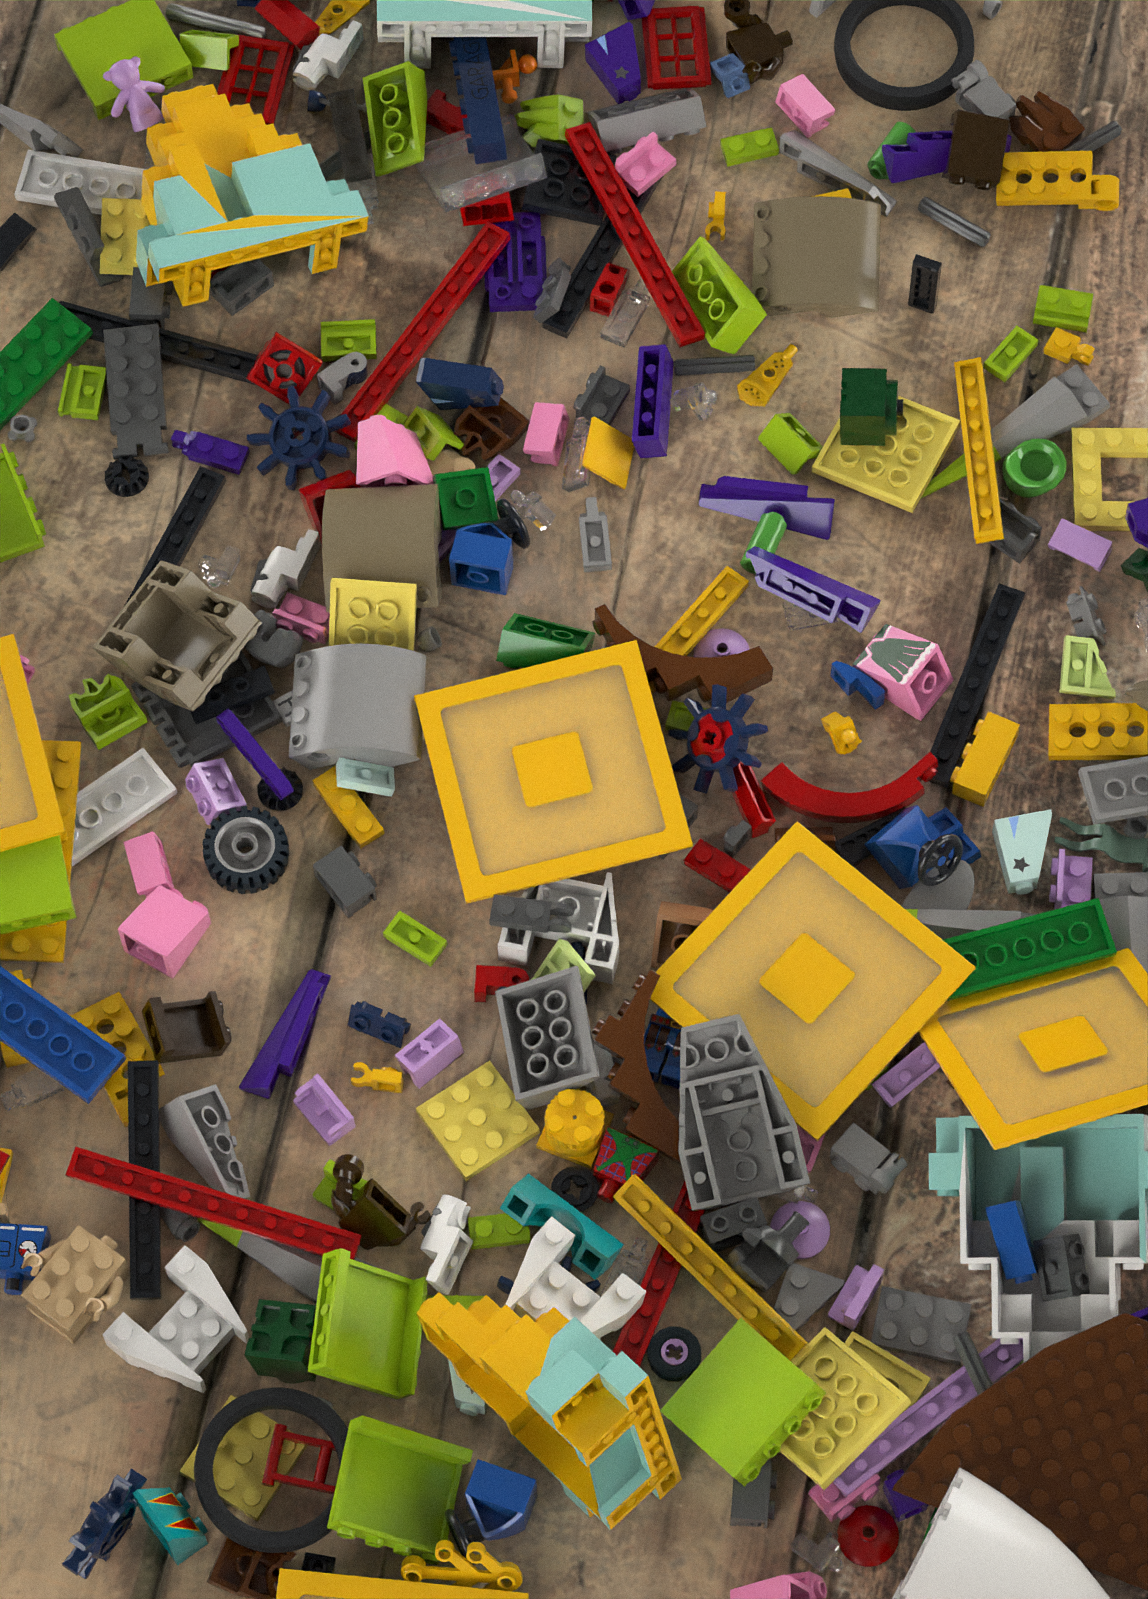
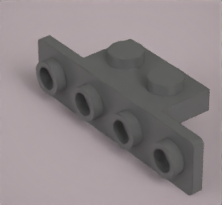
M74 187L56 193L54 200L98 285L103 287L123 280L124 275L100 274V254L104 248L101 240V230L79 188Z

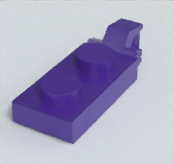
M174 430L171 437L172 447L181 449L182 454L188 456L189 460L240 475L250 453L247 446L201 432L191 431L188 434L187 432Z

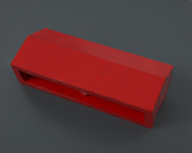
M261 0L254 8L261 17L300 50H302L303 46L313 43L319 36L320 26L289 0Z
M740 762L733 768L738 790L731 793L743 820L752 826L751 838H755L769 833V827L776 820L752 767Z

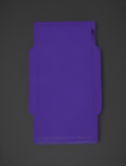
M516 212L513 213L514 221L492 223L509 232L511 239L484 274L485 290L489 292L490 312L536 310V301L542 295V285L547 279L545 237L541 236L540 213Z

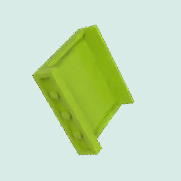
M130 0L119 6H112L101 14L90 16L83 22L71 27H65L54 34L58 51L63 52L86 92L98 121L111 115L113 104L121 91L112 81H106L103 78L104 72L109 71L111 66L117 61L131 59L132 57L140 58L141 62L138 67L140 80L160 83L164 85L165 90L194 78L192 63L155 0ZM146 92L150 97L159 94L153 92Z
M4 443L0 444L3 452L0 454V563L45 547L42 536L47 535L42 520H35L33 513L37 512L32 496L26 498L24 493L25 490H28L23 474L17 475L15 468L19 467L13 451L8 453Z
M60 835L0 852V935L77 918L71 897Z
M342 1248L324 1253L322 1256L308 1372L396 1400L415 1395L423 1330L416 1312L419 1311L420 1306L428 1296L427 1277L412 1280L350 1259L351 1251Z
M740 1318L660 1411L745 1487L749 1482L757 1478L762 1466L769 1458L777 1455L782 1443L788 1436L794 1434L800 1428L802 1420L808 1413L820 1405L822 1397L826 1392Z
M364 1415L350 1420L327 1528L337 1531L336 1535L346 1539L358 1537L364 1539L365 1544L368 1546L382 1548L384 1545L393 1548V1553L401 1556L417 1555L423 1558L427 1564L438 1565L441 1561L435 1557L436 1544L441 1540H448L450 1530L445 1518V1511L447 1509L454 1510L462 1466L471 1462L473 1450Z

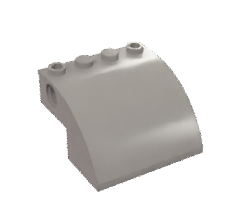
M362 643L333 645L295 654L289 758L309 770L336 764L339 757L388 767L421 760L423 729L414 695L422 694L425 691L426 656L422 653L400 647Z

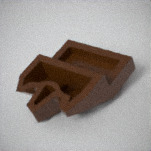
M1039 91L1034 95L1035 102L1023 95L1018 96L1016 107L1022 116L1009 117L1013 134L1023 146L1028 143L1035 152L1060 151L1085 130L1084 126L1069 108Z
M500 397L498 406L473 408L469 405L456 420L454 435L467 436L463 443L464 446L461 448L465 457L482 449L481 457L484 461H487L515 445L528 430L530 420Z
M226 1536L206 1582L236 1596L251 1599L276 1598L277 1591L273 1585L278 1584L279 1569H285L283 1562L292 1561L297 1554L293 1551L284 1553L259 1552L241 1546Z

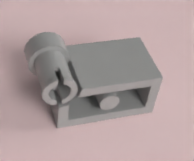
M979 60L969 64L966 68L967 70L951 80L954 89L959 88L956 92L955 101L964 111L1008 120L1010 116H1015V100L998 86L992 76H988L986 67Z
M854 1122L830 1150L832 1165L842 1173L848 1172L855 1178V1183L864 1191L870 1190L875 1195L879 1191L886 1194L894 1185L893 1180L908 1165L904 1158L897 1159L899 1154L894 1152L891 1154L887 1148Z

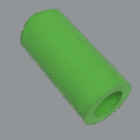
M896 122L870 158L867 166L874 178L889 179L882 153V145H908V133H916L910 125L904 122Z
M769 512L761 515L740 561L741 566L746 571L756 575L750 558H746V552L752 547L756 546L775 554L787 528V524L780 514Z

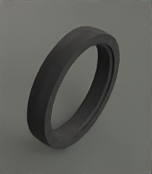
M853 0L844 10L837 25L834 38L835 60L838 71L848 87L871 104L898 111L924 109L946 100L959 89H954L951 80L967 70V66L973 61V29L967 14L955 0ZM907 5L923 8L940 17L950 27L957 41L958 54L947 72L930 83L915 87L887 85L869 76L856 62L852 54L850 41L857 26L870 14L886 7Z
M272 1387L241 1395L224 1406L215 1415L205 1429L198 1444L194 1462V1479L203 1509L212 1523L225 1536L237 1544L252 1550L267 1553H284L310 1546L332 1531L327 1528L333 1499L318 1517L292 1530L266 1531L242 1522L227 1509L215 1486L213 1462L221 1440L236 1423L251 1414L272 1409L289 1410L308 1417L326 1432L336 1449L340 1466L348 1428L330 1406L315 1396L296 1389Z

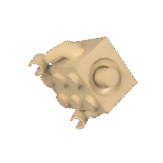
M78 1225L67 1239L57 1242L38 1254H26L21 1268L24 1269L26 1266H31L30 1275L35 1277L21 1294V1297L28 1301L26 1305L27 1310L74 1344L92 1321L98 1322L102 1313H105L119 1303L123 1284L130 1276V1269L126 1259L114 1251L118 1244L106 1234L99 1240Z

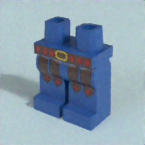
M659 1008L656 1014L652 1013L644 1035L647 1066L654 1082L658 1083L661 1075V1084L680 1089V1042L682 1027Z

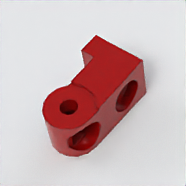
M436 89L427 101L426 123L457 138H465L470 135H465L462 120L467 118V114L461 115L460 107L447 102L446 93Z
M609 262L606 264L590 294L589 311L613 318L616 305L627 284L630 269Z
M476 965L474 1002H486V996L496 995L495 991L529 981V975L525 970L517 967Z

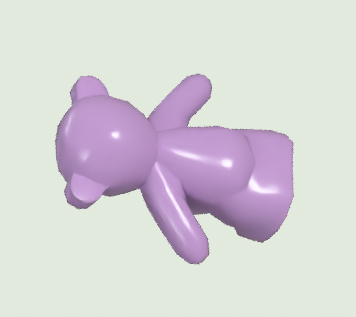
M138 57L117 61L111 66L109 71L103 74L104 80L112 81L121 90L111 109L112 117L117 118L120 116L126 105L127 110L130 112L134 132L147 129L164 119L162 112L146 92L163 93L165 87L160 83L140 80L138 67L141 61Z

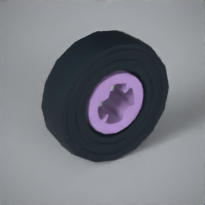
M669 1326L659 1330L652 1337L647 1350V1360L651 1370L659 1378L667 1381H682L689 1378L700 1365L701 1346L697 1337L689 1330L682 1327ZM670 1348H673L675 1351L679 1349L682 1351L680 1352L679 1360H676L674 1357H667L669 1356Z

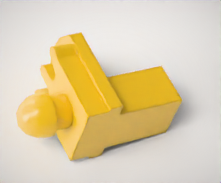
M835 711L821 719L825 731L830 735L837 754L845 755L851 753L862 742L850 716L843 717Z

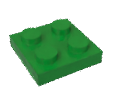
M488 467L434 474L432 477L433 483L438 484L440 517L443 531L460 529L480 523H492L499 519Z

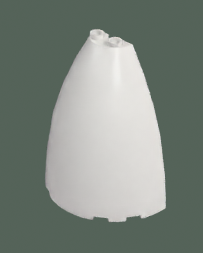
M960 1467L931 1521L932 1526L904 1580H901L892 1599H1110L1081 1560L1050 1529L1005 1495Z

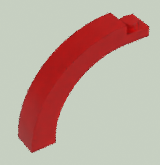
M929 752L901 777L882 787L863 792L844 793L822 789L798 777L783 762L777 765L760 781L762 788L774 799L799 814L825 822L860 823L883 818L903 807L909 806L923 796L925 790L920 782L924 781L926 783L938 772L936 770L938 759Z

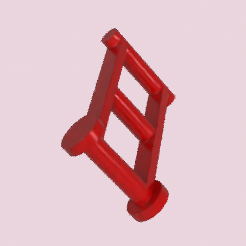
M275 1424L262 1485L274 1487V1482L334 1495L336 1486L325 1484L332 1451H336L332 1441L287 1432L286 1425ZM284 1440L320 1448L313 1481L277 1473Z

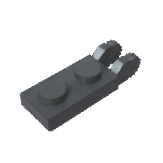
M494 894L489 924L491 926L548 933V931L569 933L572 928L570 921L557 918L550 920V916L569 917L574 914L575 908L570 904L562 902L552 903L549 901Z

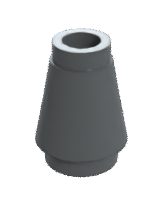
M161 1206V1218L177 1240L181 1239L183 1242H187L196 1236L200 1229L197 1217Z

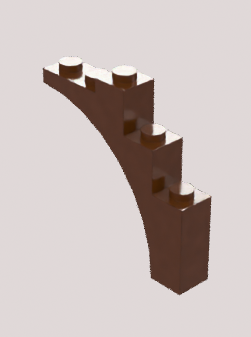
M605 604L595 608V620L592 621L596 633L599 636H604L607 641L606 647L637 640L648 682L653 680L657 692L660 695L664 693L668 702L697 688L700 699L704 703L708 702L712 708V685L727 687L726 703L740 697L742 693L746 694L772 681L773 667L760 646L739 654L722 657H689L672 654L653 647L634 636L616 620Z
M650 970L646 976L641 973L632 987L636 991L631 1001L625 999L617 1012L621 1016L620 1020L610 1014L606 1020L600 1018L591 1033L595 1035L593 1040L595 1045L622 1060L621 1064L615 1062L609 1071L607 1078L611 1079L608 1087L638 1105L636 1108L631 1106L625 1114L622 1122L626 1123L623 1131L659 1149V1153L681 1165L678 1152L679 1121L669 1111L657 1092L647 1066L644 1046L645 1018L651 995L660 978L659 974Z

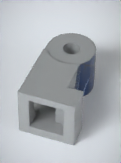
M351 352L317 374L318 387L321 391L325 390L331 397L330 401L334 405L343 400L344 390L353 384L364 382L367 378L366 357L362 353Z

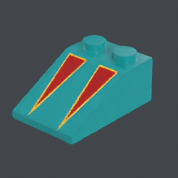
M170 1487L137 1489L133 1492L142 1517L177 1566L208 1544L204 1535L208 1532L207 1528L198 1516L195 1519L190 1516L187 1510L191 1507L181 1492L175 1495Z

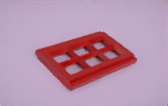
M704 7L652 8L647 17L641 18L648 89L696 88L711 85ZM691 18L692 32L677 33L676 19ZM671 19L672 33L658 34L656 20ZM693 39L694 54L679 55L678 40ZM673 40L674 55L660 56L658 41ZM695 61L696 75L681 76L680 62ZM675 62L676 77H661L660 63Z
M239 35V46L230 48L229 69L223 70L217 94H225L229 103L232 92L246 94L244 104H250L252 96L265 97L262 117L266 125L274 124L295 45L289 44V42ZM245 47L259 49L255 66L241 64ZM264 50L278 52L274 69L260 67ZM239 69L253 72L248 89L234 87ZM258 73L272 75L268 92L253 90Z

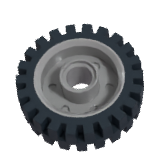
M241 806V811H236V808L229 809L230 814L221 813L219 820L214 819L210 823L211 828H207L205 832V839H203L202 845L207 870L212 879H216L217 884L222 888L225 885L228 891L234 892L237 889L239 894H245L246 890H250L252 894L257 893V888L260 887L263 891L268 888L270 882L275 884L278 881L277 876H282L285 872L284 867L288 865L289 844L282 824L280 825L279 820L275 816L271 817L270 812L266 810L260 812L258 807L248 810L247 806ZM243 847L253 848L248 853L239 852Z

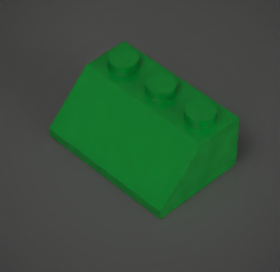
M514 613L502 629L496 661L502 662L506 667L517 669L590 652L595 632Z

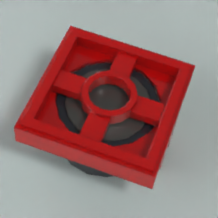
M275 332L271 340H268L263 350L259 352L255 364L246 378L289 404L287 397L288 387L294 386L298 395L301 396L322 365L323 360L278 332Z

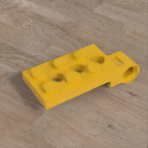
M1092 151L1005 152L1000 183L996 187L997 206L1078 204V209L1112 211L1119 207L1120 180L1113 175H1092ZM1076 173H1082L1086 176L1082 182L1071 180V177ZM1022 174H1028L1032 177L1028 183L1024 184L1019 183L1017 178ZM1048 174L1058 175L1059 178L1056 182L1048 183L1044 180Z
M1136 703L1049 704V761L1127 760L1148 756V711ZM1109 726L1115 732L1109 737H1103L1099 734V730ZM1133 726H1139L1144 731L1141 735L1134 737L1128 734V730ZM1075 727H1082L1086 730L1085 734L1081 737L1072 736L1070 731Z
M120 991L71 1015V1017L114 1048H126L124 1053L126 1060L103 1087L124 1127H127L128 1079L124 1078V1074L128 1071V1061H153L155 1058L148 1041ZM110 1024L114 1026L113 1030L108 1034L99 1033L100 1028L104 1025ZM159 1064V1077H161L165 1073Z

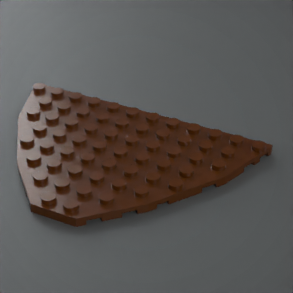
M1124 1312L1043 1348L978 1396L954 1411L917 1458L909 1465L899 1480L896 1481L892 1490L939 1508L960 1467L1005 1495L1050 1529L1086 1567L1148 1591V1321Z

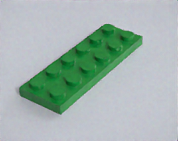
M53 298L0 351V431L93 334L92 329Z
M1099 898L943 939L944 942L976 967L947 1001L1115 956L1117 950Z

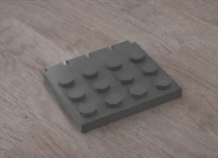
M242 650L238 659L231 663L224 671L222 679L218 684L253 670ZM137 682L131 685L139 701L145 703L143 708L152 723L158 725L156 730L168 748L172 747L169 751L179 768L188 764L192 768L193 764L205 762L235 746L219 726L216 717L196 725L190 710L161 698ZM269 696L232 710L233 714L252 737L282 722V716Z

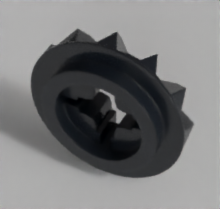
M131 455L129 458L119 456L118 460L113 463L110 462L109 467L104 471L107 488L113 494L121 497L137 495L144 490L149 481L148 468L141 459H134ZM123 469L127 470L128 473H132L130 474V483L124 477H121L123 476Z
M285 767L280 770L292 785L294 792L283 800H280L262 778L259 784H257L258 797L261 803L274 811L291 809L300 801L303 795L302 780L295 771L292 772Z
M572 1166L561 1170L554 1177L551 1190L583 1213L594 1205L599 1185L596 1177L589 1170L583 1167ZM570 1180L573 1181L577 1188H584L580 1191L579 1200L573 1194L566 1193L570 1191Z

